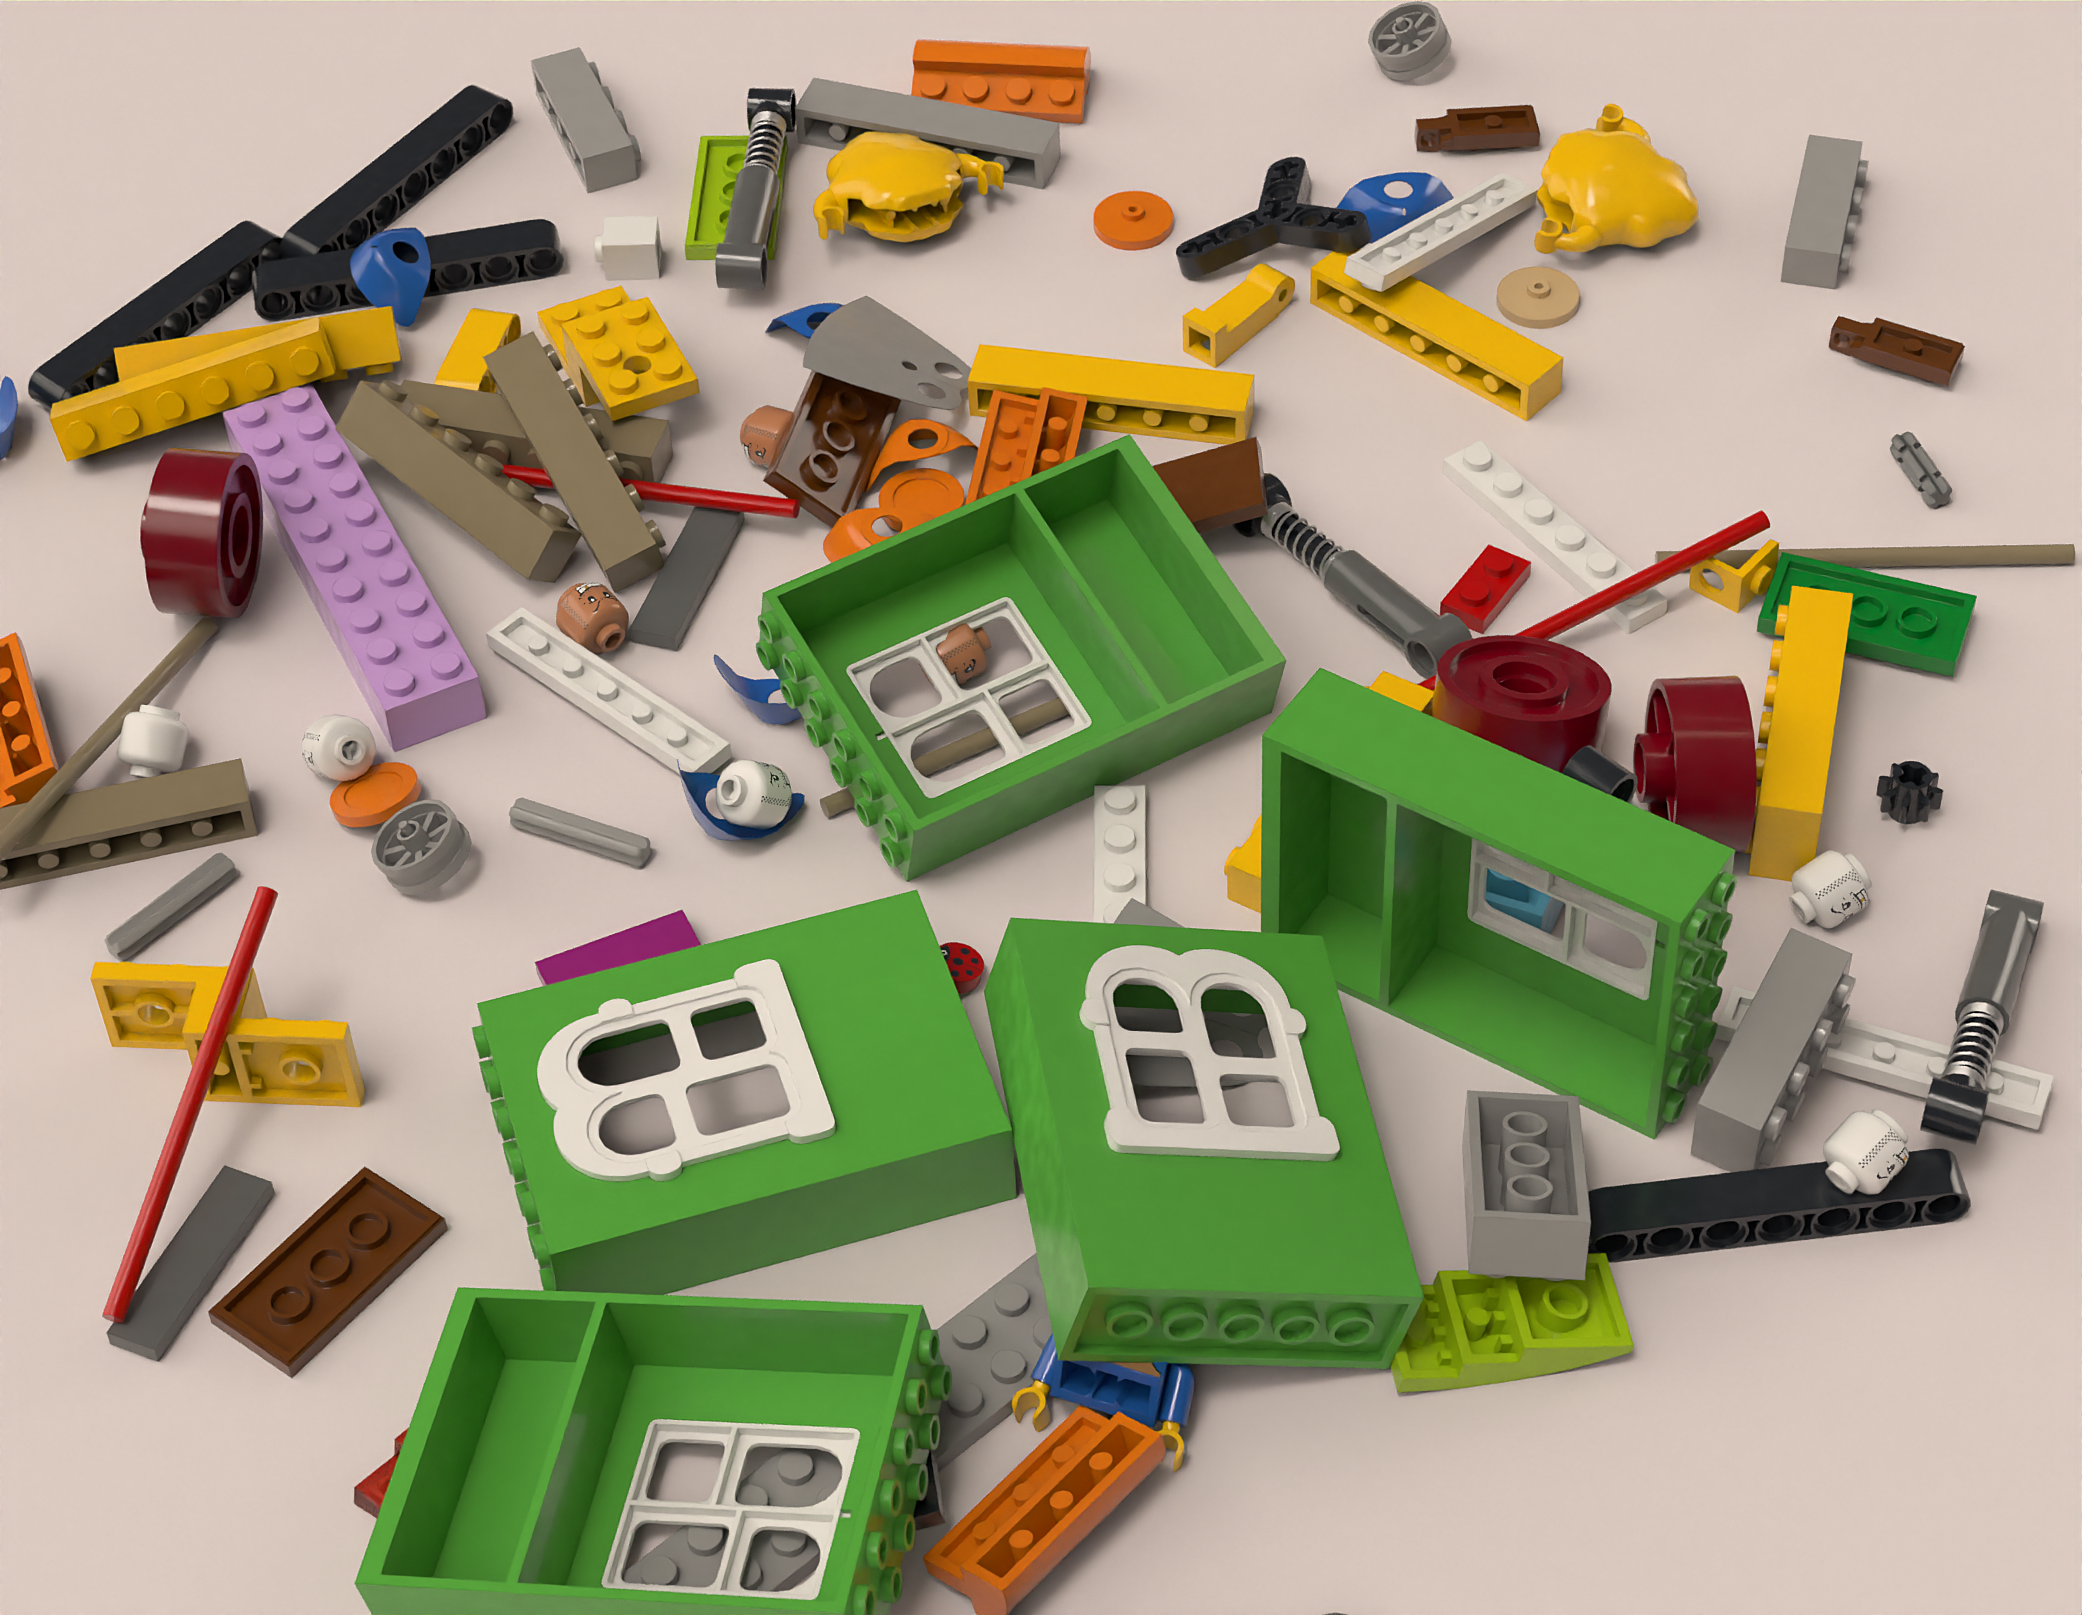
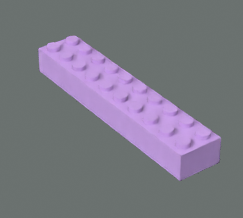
M312 383L291 388L285 392L246 403L240 407L223 412L232 452L247 453L254 460L261 483L263 512L393 752L486 719L484 700L477 672L341 434L335 429L336 426Z

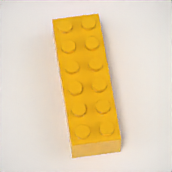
M1792 586L1789 606L1779 605L1775 635L1784 636V641L1773 640L1769 670L1779 671L1778 677H1767L1763 704L1766 707H1773V712L1763 711L1760 721L1758 743L1767 744V749L1758 747L1756 749L1757 781H1762L1761 786L1757 785L1756 823H1754L1750 844L1744 852L1751 854L1748 874L1750 876L1792 882L1793 873L1816 857L1853 600L1852 593Z

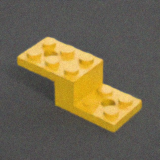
M621 285L570 302L560 303L554 307L537 312L539 327L549 344L554 348L566 374L576 386L585 407L601 402L611 421L700 393L697 376L648 296L631 301Z
M95 962L90 980L111 1046L187 1050L191 1065L193 1066L229 966ZM252 968L204 1101L361 1107L365 1088L348 1022L267 1018L255 970ZM299 1061L304 1062L308 1065L299 1064Z

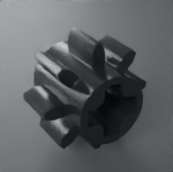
M1905 761L1900 764L1893 763L1891 765L1890 777L1879 776L1876 795L1882 798L1880 811L1888 813L1893 820L1901 824H1915L1920 821L1928 822L1930 809L1940 810L1944 790L1937 787L1939 774L1937 772L1932 773L1926 765L1916 761Z

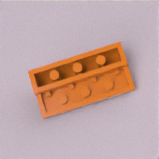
M918 39L916 41L912 59L914 66L912 96L1052 122L1082 124L1091 65L1090 47Z
M1042 387L1040 398L1037 400L993 389L965 505L1075 458L1088 397Z
M16 632L0 639V808L28 803L59 770L25 648Z
M1080 1405L923 1556L927 1572L970 1597L975 1614L1008 1615L1162 1463L1165 1458V1445L1162 1434L1119 1411L1108 1420Z

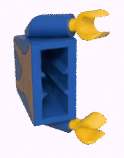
M1052 1333L1030 1376L1034 1380L1032 1387L1023 1388L1013 1396L1012 1408L1017 1423L1021 1422L1026 1410L1037 1407L1032 1419L1034 1429L1038 1432L1045 1429L1051 1419V1413L1046 1401V1396L1051 1389V1396L1112 1415L1119 1411L1147 1426L1155 1427L1157 1421L1163 1423L1162 1430L1157 1432L1162 1434L1165 1448L1175 1452L1173 1472L1179 1470L1183 1463L1184 1442L1179 1435L1180 1427H1186L1195 1386V1379L1189 1364L1058 1360Z

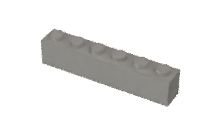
M814 77L795 107L798 143L841 151L849 141L865 132L910 134L919 137L923 142L942 146L956 154H970L986 162L1000 163L1004 167V182L1038 189L1045 188L1061 158L1058 122Z

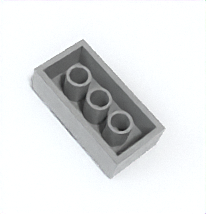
M1790 928L1697 1103L1690 1154L1730 1172L1755 1170L1759 1168L1761 1163L1767 1166L1772 1164L1782 1142L1783 1136L1779 1135L1785 1119L1793 1122L1805 1097L1806 1092L1802 1088L1807 1077L1816 1078L1828 1052L1825 1044L1830 1032L1838 1035L1848 1016L1851 1005L1847 1001L1856 982V978L1849 976L1852 953Z
M1467 1090L1462 1155L1468 1273L1484 1274L1492 1278L1519 1276L1537 1277L1549 1281H1562L1565 1279L1585 1280L1591 1219L1579 1096Z

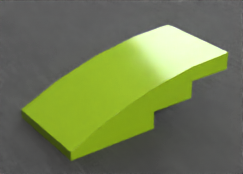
M1606 1253L1587 1254L1585 1280L1565 1279L1562 1281H1549L1543 1278L1519 1276L1492 1278L1484 1274H1469L1468 1270L1438 1271L1432 1285H1421L1424 1299L1390 1367L1397 1393L1459 1389L1517 1381L1582 1367L1631 1353L1634 1344Z

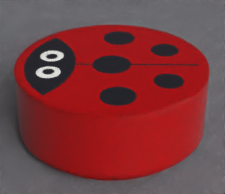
M949 942L940 945L958 994L973 991L979 985L984 970L982 956L974 948L963 943Z

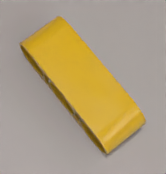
M472 308L468 312L437 373L434 384L496 393L498 388L491 377L483 357L521 337V320L519 315Z

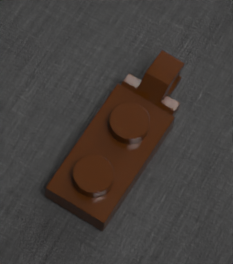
M1531 105L1447 109L1445 116L1416 119L1414 140L1417 151L1438 152L1441 149L1446 151L1451 149L1474 151L1487 148L1539 146L1540 131L1534 108Z
M1838 316L1832 327L1829 348L1847 356L1859 358L1883 368L1896 370L1945 386H1949L1963 358L1965 349L1963 343L1877 317L1873 323H1862Z

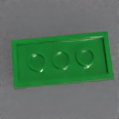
M1782 552L1758 617L1757 632L1784 638V636L1775 635L1779 605L1789 606L1792 586L1852 593L1853 600L1845 652L1953 677L1974 613L1977 596Z

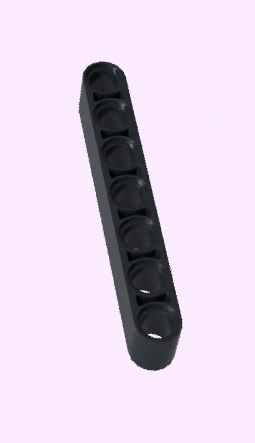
M469 85L292 225L285 232L281 241L280 254L282 258L288 259L357 248L363 242L385 230L503 134L512 121V103L508 99L479 86Z
M533 219L424 237L431 259V271L423 298L554 276L561 270L564 263L556 226L551 221L545 219ZM405 242L394 243L392 249L397 258L406 263L418 261L419 255L414 247ZM357 248L260 264L251 275L254 306L257 314L268 321H284L374 306L357 287L351 273L350 261L353 252Z
M243 221L39 366L33 372L28 384V394L31 399L51 410L54 403L118 383L119 376L114 348L188 337L252 290L251 275L257 266L269 261L283 259L280 254L282 238L252 221Z
M1946 1149L1908 1152V1161L1899 1173L1881 1192L1869 1195L1856 1189L1851 1194L1839 1189L1826 1174V1169L1829 1167L1827 1161L1602 1187L1588 1192L1591 1219L1588 1254L1606 1253L1608 1262L1614 1263L1953 1222L1961 1218L1971 1207V1201L1956 1156Z

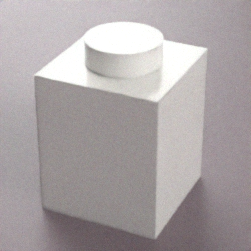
M658 215L604 217L602 235H595L594 252L596 262H603L606 280L660 278L662 246Z

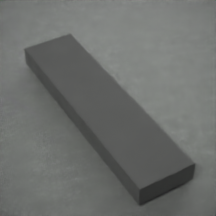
M694 507L629 628L632 642L677 651L745 521L744 512Z
M225 1165L135 1291L124 1323L113 1322L106 1332L111 1345L159 1362L274 1196L275 1192L271 1181Z

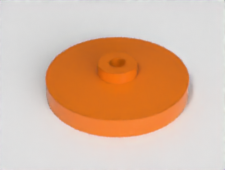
M1124 191L1105 198L1097 205L1093 214V227L1097 237L1113 248L1129 251L1144 250L1162 243L1169 237L1173 229V211L1163 198L1144 191Z
M916 468L898 473L883 485L879 493V507L916 509L925 511L935 518L965 505L964 490L960 482L952 475L932 468ZM882 517L884 522L898 532L902 530L903 525L897 518Z
M399 762L380 763L370 766L365 774L354 780L342 781L332 792L329 804L335 819L342 825L349 827L373 826L388 821L396 812L414 803L420 794L421 784L415 770L411 766Z

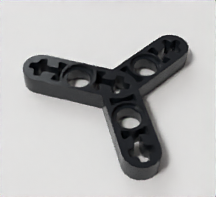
M1288 157L1273 163L1268 168L1257 210L1183 242L1177 247L1175 253L1182 275L1194 278L1212 273L1277 243L1335 252H1351L1364 247L1371 240L1367 217L1359 211L1306 204L1311 185L1306 162L1301 157Z

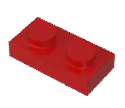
M1488 544L1440 602V616L1445 613H1452L1459 617L1468 629L1483 635L1530 577L1531 561Z

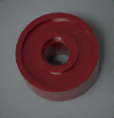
M170 448L158 462L141 518L140 543L145 560L146 579L152 602L161 613L239 618L248 607L258 577L262 551L263 501L256 464L247 453Z
M1495 635L1478 637L1452 646L1439 659L1431 716L1562 773L1570 758L1584 746L1590 745L1602 753L1612 684L1608 674L1597 662L1565 645L1526 636Z
M1738 676L1655 679L1651 685L1647 700L1644 733H1638L1634 742L1633 772L1638 779L1636 789L1638 801L1640 803H1647L1648 812L1735 850V853H1744L1750 844L1756 809L1755 739L1751 710L1745 687Z

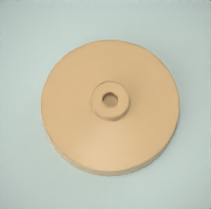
M1526 267L1509 273L1501 280L1497 289V307L1506 319L1519 326L1533 329L1552 328L1566 323L1576 314L1579 306V288L1572 278L1556 269Z

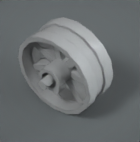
M1419 1L1404 3L1388 10L1375 22L1368 38L1369 46L1374 57L1377 59L1382 73L1391 79L1402 81L1419 78L1433 71L1448 55L1452 42L1438 9L1430 3Z
M426 799L406 806L386 821L374 838L371 854L374 864L386 875L394 888L402 894L418 895L430 892L450 880L461 869L468 858L472 842L469 831L457 820L450 807L440 800Z

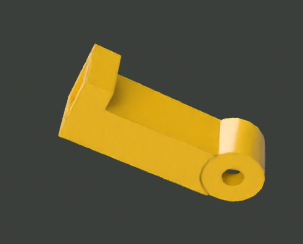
M1258 264L1249 272L1242 283L1206 310L1202 311L1194 307L1182 316L1183 351L1217 368L1276 319L1279 313L1288 306L1295 290L1294 279L1267 264ZM1207 340H1210V350L1202 346Z

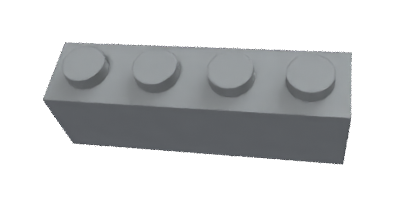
M580 47L531 60L536 95L587 193L638 180L635 164L636 161L641 160L638 142L634 135H627V126L621 110L614 111V103L608 86L601 87L600 75L595 62L588 63Z
M1809 135L1785 244L1781 282L1835 290L1839 271L1848 272L1852 245L1844 243L1853 244L1858 217L1850 216V214L1859 215L1863 188L1856 187H1865L1869 163L1867 160H1860L1862 141Z

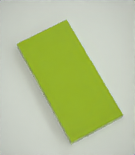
M749 135L700 136L684 248L686 260H716L718 243H723L736 176L743 169ZM784 136L777 170L780 185L768 244L767 260H775L788 152L787 136Z

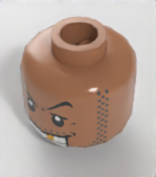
M765 405L756 409L744 420L740 430V442L745 456L752 463L769 468L793 412Z
M597 582L578 583L567 589L560 597L557 604L556 624L564 635L593 654L613 651L623 642L625 631L628 627L629 614L625 606L606 586Z
M964 623L949 631L946 640L937 646L936 652L957 685L960 686L986 670L987 656L985 651L992 648L982 627L973 630L967 623ZM922 669V671H923V673L925 674L926 678L929 680L928 676L926 675V673H925L924 670Z

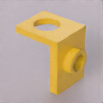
M1769 539L1738 570L1711 557L1691 568L1689 588L1739 613L1756 595L1762 596L1769 589L1776 570L1779 543ZM1703 569H1710L1717 573L1723 582V589L1712 587L1705 580Z

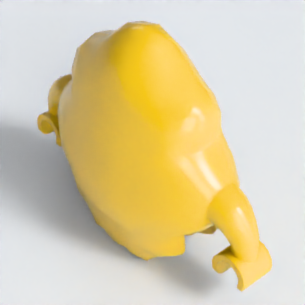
M1611 103L1607 104L1603 108L1602 116L1597 120L1596 129L1588 128L1573 133L1561 134L1556 145L1550 151L1540 174L1543 183L1537 192V202L1544 209L1547 218L1542 221L1541 229L1535 235L1534 245L1536 250L1544 254L1554 253L1558 249L1580 253L1591 251L1598 246L1617 244L1645 248L1654 246L1663 239L1685 233L1698 220L1699 210L1697 199L1688 185L1687 173L1675 161L1658 154L1651 145L1648 132L1637 122L1623 117L1624 112L1620 106ZM1563 228H1566L1569 233H1563Z
M865 132L849 141L843 150L830 159L826 170L830 185L827 190L821 192L816 198L813 206V215L818 222V234L822 240L828 239V230L831 229L840 231L841 235L845 234V223L858 229L866 230L871 236L883 240L911 242L913 240L927 239L934 234L950 229L952 222L961 212L963 203L957 196L962 189L964 178L976 177L978 192L981 195H985L988 193V185L998 186L1000 190L1004 189V167L1000 163L986 162L970 154H956L942 146L923 142L914 135Z

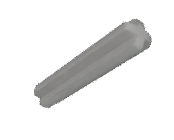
M516 799L509 811L510 823L514 827L637 867L643 866L651 854L650 840L647 837L529 799Z
M216 853L108 934L105 938L108 951L119 961H126L232 881L237 875L233 861L223 853Z

